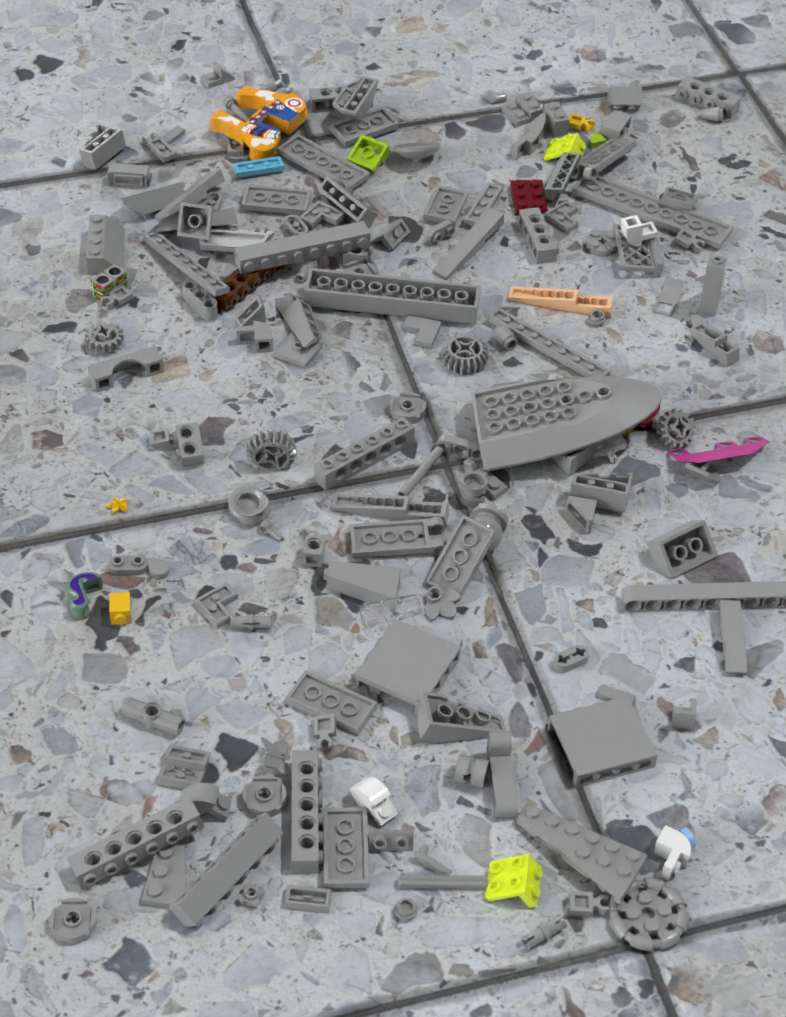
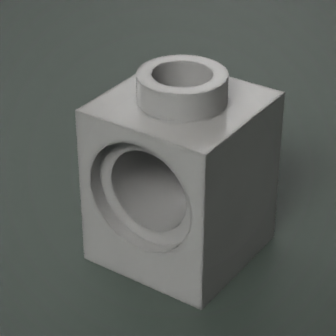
M306 535L302 552V566L322 568L325 555V537Z

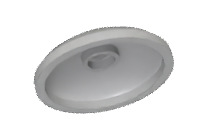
M436 142L404 143L394 145L393 151L404 158L413 159V162H421L422 158L429 157L441 148V144Z

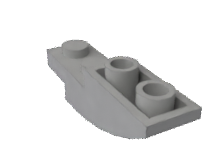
M544 113L525 126L522 137L511 146V158L517 160L524 153L531 155L540 145L544 134Z

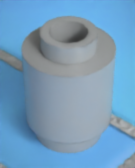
M500 325L495 328L493 337L504 349L512 350L516 347L518 343L517 337L507 325Z

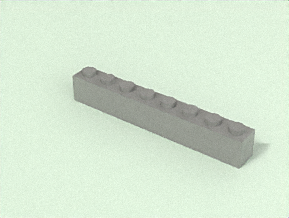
M361 221L234 248L235 263L240 273L244 274L370 247L371 233L365 222Z

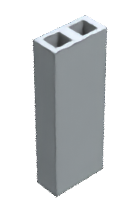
M176 126L162 136V138L170 145L185 134V129Z
M601 684L597 693V698L606 701L628 696L632 706L636 695Z

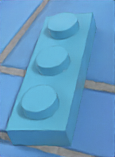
M278 156L233 163V169L237 178H245L284 171V165L281 157Z

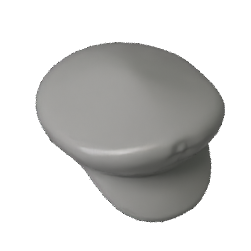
M250 485L241 486L234 490L229 497L228 506L230 512L246 525H259L271 513L270 500L257 487Z

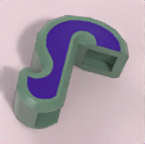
M83 572L72 576L67 582L66 589L70 612L74 618L85 619L90 615L91 611L88 606L90 603L86 593L103 589L102 578L99 574Z

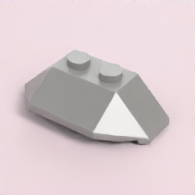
M363 76L360 80L345 85L333 101L332 106L346 117L362 120L373 104L378 79Z
M178 182L118 200L119 203L138 214L145 215V217L152 216L155 211H161L180 196L185 183Z

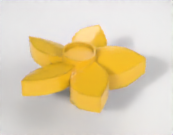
M114 497L113 502L107 503L106 507L112 508L113 514L119 510L126 512L128 511V499L123 498L119 500V498Z

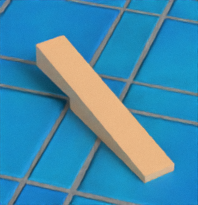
M511 287L508 295V301L587 315L593 310H601L604 312L605 317L610 319L614 308L613 297L579 295L578 290Z

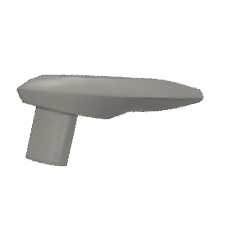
M421 845L419 852L413 853L416 859L424 866L436 871L452 873V870L427 855L429 851L427 845Z

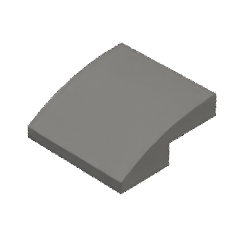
M169 745L163 757L162 768L157 776V784L185 789L192 784L202 783L211 752Z

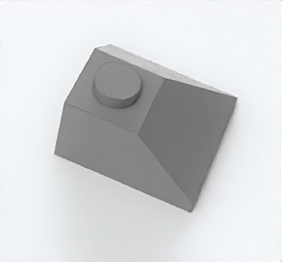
M180 202L177 236L210 240L213 206Z

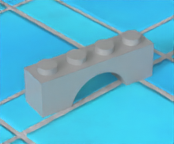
M156 346L87 366L89 380L96 393L114 388L115 380L125 373L135 372L150 377L164 372L163 358Z

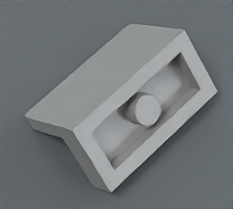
M402 218L386 226L372 242L376 243L381 240L389 251L411 231Z

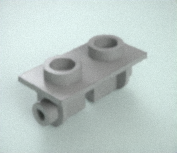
M373 829V831H369V851H413L414 831H409V829L393 831Z

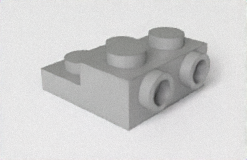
M528 92L515 96L514 102L501 105V111L518 127L531 123L542 114L544 105L543 103L539 104L536 96Z

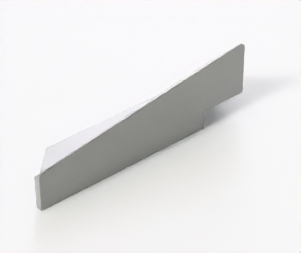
M235 207L221 211L213 209L211 226L238 224ZM179 213L165 217L157 227L156 232L178 230Z
M290 292L277 304L276 307L304 348H308L323 337L309 304Z

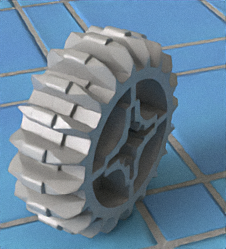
M461 333L460 336L454 335L453 338L449 337L448 341H445L441 349V358L444 366H448V370L453 369L454 373L459 371L461 374L466 372L469 375L470 372L476 373L477 370L481 371L486 366L489 359V349L486 342H482V338L477 339L476 335L470 336L469 334L463 335Z
M267 429L266 432L259 431V434H253V437L249 438L246 446L247 460H249L250 465L254 466V469L260 468L261 471H282L283 468H289L290 464H294L297 456V446L293 437H290L288 433L284 434L282 430L276 432L275 429L273 431Z

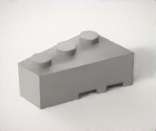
M97 123L96 130L91 132L90 139H86L80 148L83 166L96 170L116 153L120 152L126 146L122 129Z
M574 473L570 496L597 500L596 508L625 513L633 473H627V476H616V473H610L609 476H598V473Z

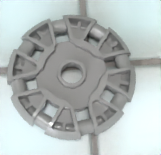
M644 877V880L635 879L624 897L629 901L628 903L622 900L619 905L614 901L612 895L609 899L607 915L610 916L611 920L609 923L612 930L622 941L626 940L630 943V946L636 949L652 951L658 948L660 950L670 948L680 941V936L684 935L688 929L689 912L686 911L687 904L682 895L674 887L671 889L666 886L664 881ZM638 889H645V891L639 893ZM661 893L667 896L665 900L659 897ZM671 911H677V914L671 915ZM650 912L654 917L647 919L642 913ZM619 916H626V919H622ZM649 935H656L657 939L652 940Z

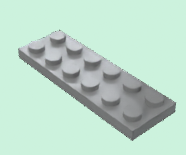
M300 134L295 135L277 147L279 155L323 179L326 176L334 180L338 178L344 183V187L347 186L352 190L370 178V172Z

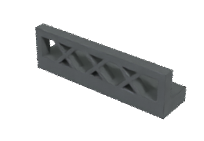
M562 153L544 189L547 203H553L557 194H564L582 157L581 153Z

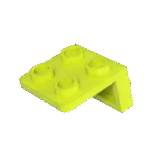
M578 133L567 134L562 138H554L550 141L543 158L547 161L560 157L562 153H581V156H583L586 149L585 142Z
M530 854L492 861L489 864L486 899L488 901H495L519 896L529 908L537 907L538 897L540 896V878L543 874L541 866Z

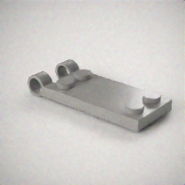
M608 140L580 159L571 179H576L579 176V171L584 172L583 175L586 180H595L598 173L602 172L605 167L624 154L631 152L637 146L636 140Z
M440 517L349 524L353 558L433 553L436 556H440L447 543L442 538L429 540L428 531L432 534H440L445 529L444 521Z

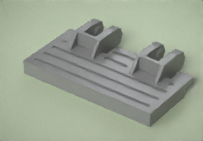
M224 225L221 230L220 228L213 227L210 233V240L203 239L199 245L201 250L234 252V248L270 241L274 231L263 228L259 232V228L254 227L250 232V230L239 229L237 226H232L229 230L228 225Z

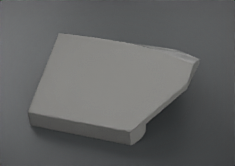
M692 461L685 465V472L693 477L712 483H719L721 480L719 466L711 462L695 463Z

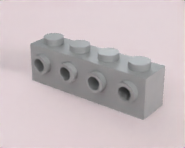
M326 176L318 190L355 221H364L367 228H369L378 215L373 211L374 207L367 202L363 203L364 199L359 195H353L354 191L347 186L344 187V183L338 178L334 180Z

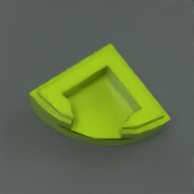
M599 131L591 136L590 146L592 148L601 146L606 142V139Z

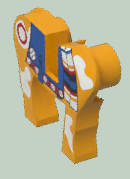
M244 86L236 93L237 107L251 108L258 111L247 122H243L219 109L210 117L212 131L227 135L229 138L238 141L243 147L246 144L250 148V158L252 160L275 157V148L281 143L280 131L290 134L298 129L306 120L308 110L304 100L298 97L295 92L283 94Z

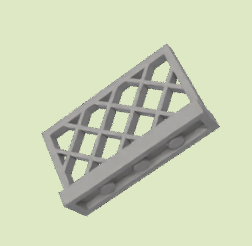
M614 224L613 230L622 270L653 272L654 277H661L664 262L658 237L643 240L642 242L645 244L635 246L638 248L635 250L631 248L632 245L629 243L625 244L622 242L623 239L627 240L624 234L619 231L621 230V224ZM627 250V251L630 252L631 254L628 255V254H626L624 251ZM643 251V252L646 253L647 255L644 256V255H642L640 252ZM636 256L641 260L637 261L633 257ZM629 261L634 265H627L626 262ZM646 262V263L649 264L650 266H645V265L642 264V263Z

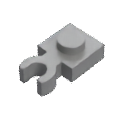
M683 227L674 239L675 243L686 249L691 247L696 253H700L706 243L701 239H695L697 235Z
M121 285L110 291L109 296L102 297L101 305L106 304L108 310L112 309L115 304L121 306L133 299V293Z
M334 713L314 716V736L318 739L317 747L320 752L323 751L322 747L325 743H329L330 750L334 749V743L331 737L337 736L336 716Z
M570 891V915L592 917L593 911L606 915L609 907L602 906L601 904H608L609 896L600 895L597 898H593V892Z

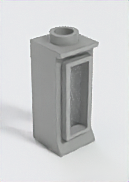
M110 163L107 172L109 186H137L147 189L149 182L152 181V173L149 172V166Z

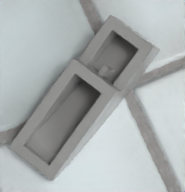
M703 321L690 328V332L700 345L725 366H729L740 359V348L728 342L725 333Z

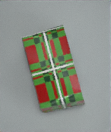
M115 264L91 280L92 294L100 301L102 297L109 296V292L121 285L126 288L128 287L127 272Z

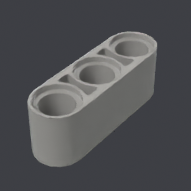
M193 279L183 281V299L203 319L207 321L215 320L218 317L216 299Z

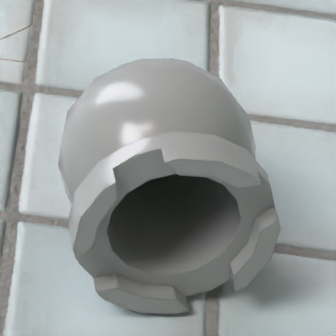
M480 503L478 507L472 509L470 518L498 532L487 551L490 552L501 542L502 533L508 525V517L505 512L502 513L497 510L496 505Z

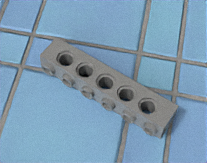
M404 417L314 464V480L325 491L413 444L415 427Z
M292 750V873H319V864H323V850H319V845H323V831L318 832V826H323V813H318V808H323V794L318 795V790H322V776H318V772H322V759H318V750Z
M187 797L67 857L81 889H84L130 865H134L169 845L177 843L191 834L197 833L204 828V825L191 798Z

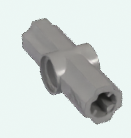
M126 697L122 702L120 713L143 722L148 729L155 730L159 728L175 735L180 734L183 730L185 717L163 710L157 702L145 703L132 697Z

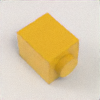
M130 592L109 593L111 625L131 624Z

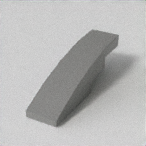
M720 600V627L723 657L725 659V674L745 675L747 673L741 602Z

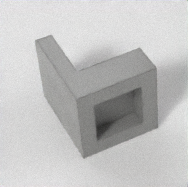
M692 699L690 708L673 706L672 728L693 730L696 718V699Z

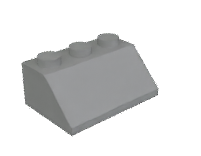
M705 520L690 521L647 542L653 561L669 578H674L718 556Z

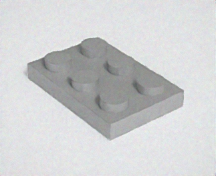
M437 185L424 212L423 219L438 223L450 220L456 225L468 199L469 192Z

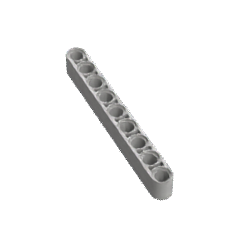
M786 581L629 585L621 591L624 609L628 612L720 610V600L740 601L742 609L786 608Z

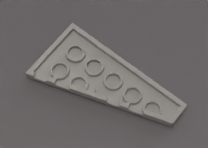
M528 803L518 816L517 823L535 838H541L547 843V847L551 851L556 850L562 855V859L586 879L595 881L599 885L598 888L604 893L606 891L614 897V901L619 905L647 861L648 855Z

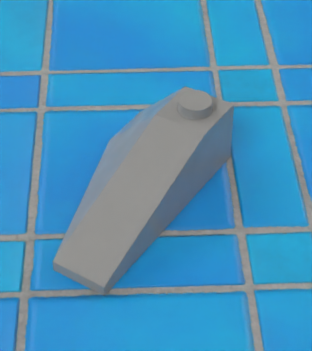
M423 691L421 693L417 719L421 741L440 743L488 738V732L506 731L502 716L481 708L477 710L469 708L462 701H459V703L448 700V696L444 694Z

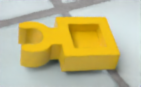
M572 113L569 116V128L574 130L584 128L587 131H593L595 120H586L585 116Z

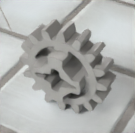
M106 321L103 324L97 322V326L91 325V329L86 330L85 341L90 350L95 349V352L102 350V353H105V351L112 352L113 348L117 350L118 345H123V329H119V325L114 326L113 322L107 324Z
M674 408L666 411L665 415L660 416L661 421L657 423L661 427L657 432L662 434L659 439H665L664 445L670 443V448L677 447V449L688 446L694 440L692 436L696 435V432L693 431L696 425L691 423L694 418L689 419V413L683 414V409L677 411Z

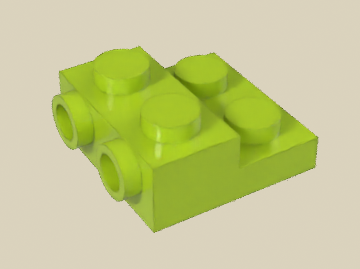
M361 134L346 160L375 173L379 165L384 164L391 150L386 142H380L371 136Z

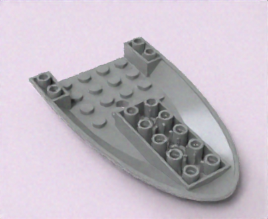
M609 376L529 381L471 392L484 472L556 457L617 436L635 427L656 411L662 400L661 392L653 385L640 380Z

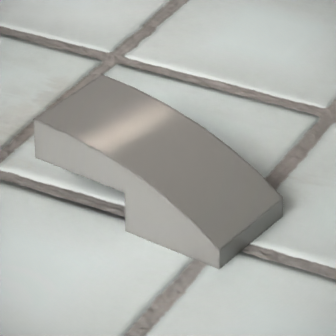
M168 428L150 431L151 446L161 449H178V444H174L173 433H176V431L169 433Z

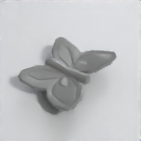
M262 737L261 742L266 750L264 752L263 764L268 768H275L282 775L290 776L292 774L291 767L285 762L286 756H283L289 749L288 742L276 741L272 744Z

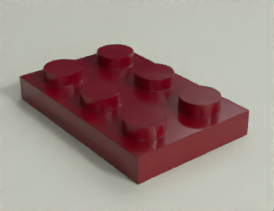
M510 180L515 216H519V211L522 209L539 207L541 214L548 211L542 180Z

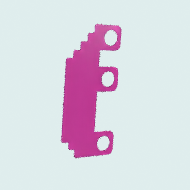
M761 436L745 438L744 440L750 443L738 446L732 441L716 443L715 445L720 448L716 450L691 454L685 449L668 451L667 453L677 461L699 463L755 453L754 451L762 448L761 446H765V443L770 442ZM752 438L762 439L761 441L757 442L750 441V439ZM722 443H731V444H732L731 446H726V447L720 446V444H722ZM674 451H683L684 453H683V454H673L672 452H674Z

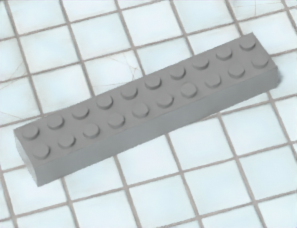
M309 268L304 289V302L311 307L405 317L409 314L432 320L476 324L481 286Z

